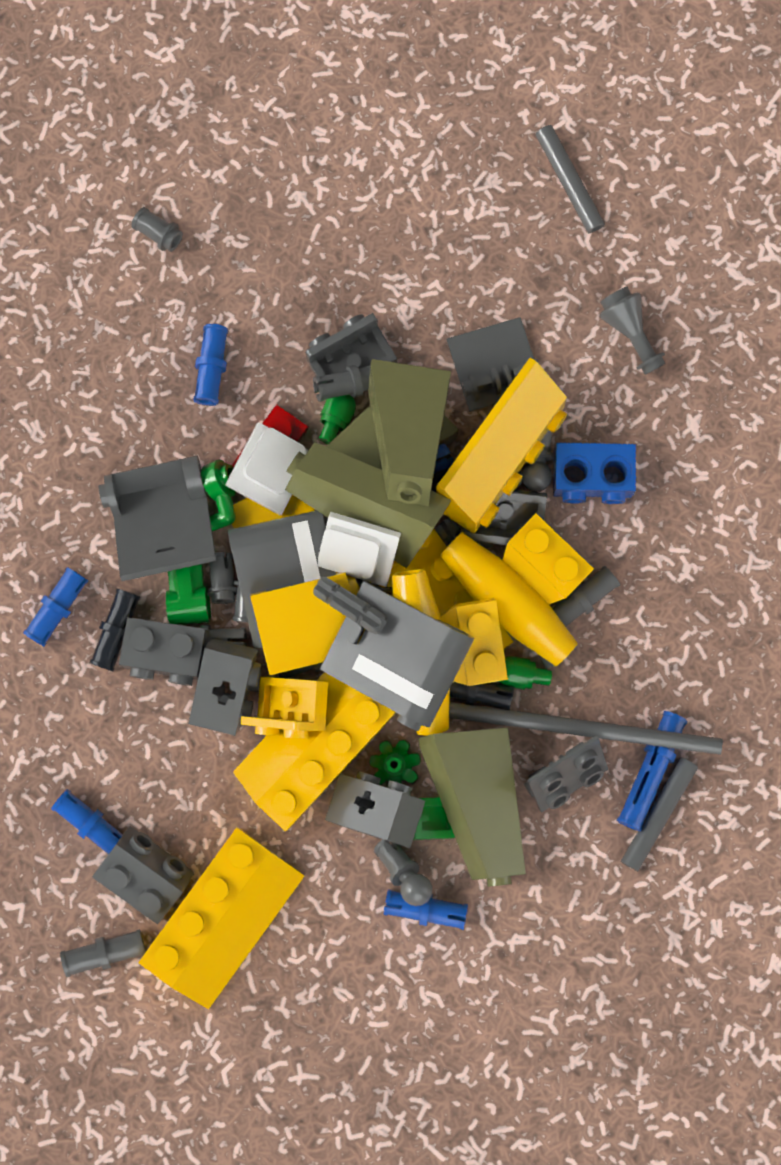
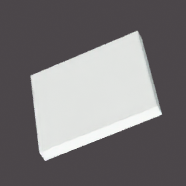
M258 422L225 486L280 516L292 496L291 493L285 490L292 477L286 471L299 451L306 455L309 450L274 428H268Z
M330 512L320 547L317 566L338 573L346 572L348 576L387 587L401 533Z

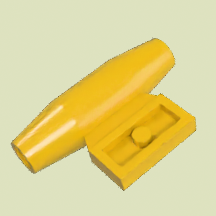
M536 513L509 540L503 559L463 532L440 554L467 593L475 601L495 598L500 625L516 640L555 667L578 645L549 604L567 598L594 568Z
M425 569L405 570L392 575L393 597L475 638L454 682L473 686L508 680L497 601L495 598L454 604V606L440 615ZM450 689L431 726H421L420 730L416 731L418 735H431L449 730Z

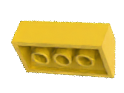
M531 357L437 485L436 493L451 500L443 514L475 534L480 525L487 528L500 509L496 505L503 493L508 496L513 493L523 477L518 472L526 461L531 465L536 461L545 447L541 440L548 431L555 433L567 416V413L563 411L567 399L566 395L539 363Z
M325 672L317 680L328 682L325 731H308V738L283 737L284 729H280L279 735H266L233 771L253 801L285 832L298 821L396 714L395 711Z
M236 827L138 963L174 990L209 1010L305 875L241 828Z

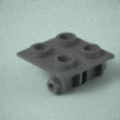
M521 317L446 339L469 412L495 405L530 357L534 359Z
M597 735L585 743L580 742L565 752V756L560 755L558 757L559 760L556 762L551 761L548 763V767L544 766L528 776L529 779L524 783V786L531 797L535 798L541 813L548 808H559L569 800L571 793L582 786H593L602 779L608 767Z

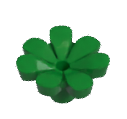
M403 739L397 742L396 747H393L388 740L380 742L378 746L382 754L371 755L369 758V765L373 768H378V771L373 776L381 778L379 785H383L389 780L401 784L405 780L409 784H414L418 780V774L412 770V767L421 764L420 755L418 753L408 754L410 743ZM393 761H396L398 763V766L395 769L391 767V763Z

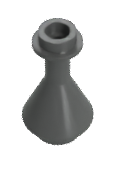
M627 286L600 302L604 310L600 313L599 317L629 338L638 353L642 363L636 367L637 370L642 369L646 375L666 364L662 358L665 353L656 354L643 332L640 293L631 294Z

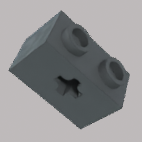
M214 638L210 640L204 649L188 724L234 736L237 734L241 727V716L251 717L254 702L248 700L251 686L257 687L261 675L262 664L256 662L258 649ZM224 681L230 682V690L233 691L231 694L225 693Z
M358 771L356 778L340 774L325 820L410 848L425 804L424 800L411 796L412 787L390 780L388 786L383 787L379 785L381 778Z

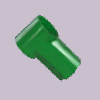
M203 564L167 571L169 591H166V611L169 624L184 625L210 622L211 605L210 597L207 595L208 588L204 584Z

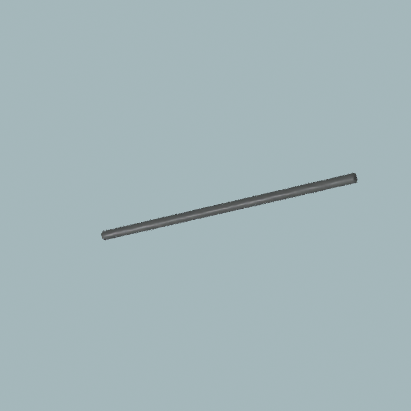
M260 679L257 687L251 686L250 691L259 692ZM449 702V718L586 737L597 735L600 739L721 755L723 739Z

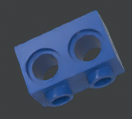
M556 443L553 450L554 497H562V502L570 504L585 503L586 497H602V503L623 504L626 502V498H632L636 491V444ZM569 466H576L583 471L585 479L578 483L571 482L565 477L564 469ZM608 467L618 468L623 473L624 480L620 483L609 482L604 476V469Z

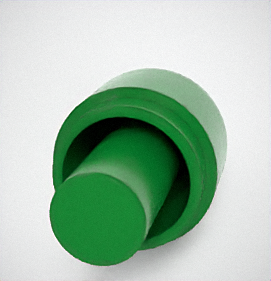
M351 394L326 399L320 413V422L324 425L319 436L320 441L329 444L336 438L338 431L342 432L350 425L356 410V403Z
M505 657L508 680L499 681L502 685L514 686L515 689L520 690L531 689L533 684L550 686L552 670L536 668V662L530 661L529 658Z

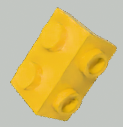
M260 677L257 717L241 716V725L255 726V734L279 735L280 729H284L283 737L308 738V731H325L328 682Z

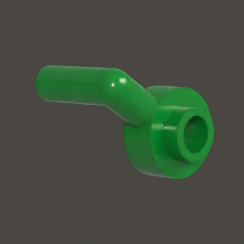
M220 459L204 465L201 469V479L208 495L216 501L218 513L210 516L212 532L231 525L236 519L231 499L236 494V491L225 486L234 467Z

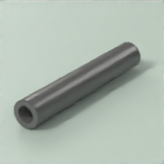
M548 125L541 128L535 135L587 233L590 234L601 229L605 223L553 126Z
M680 758L646 816L641 832H637L621 859L623 864L637 872L639 871L696 773L698 766L685 758Z

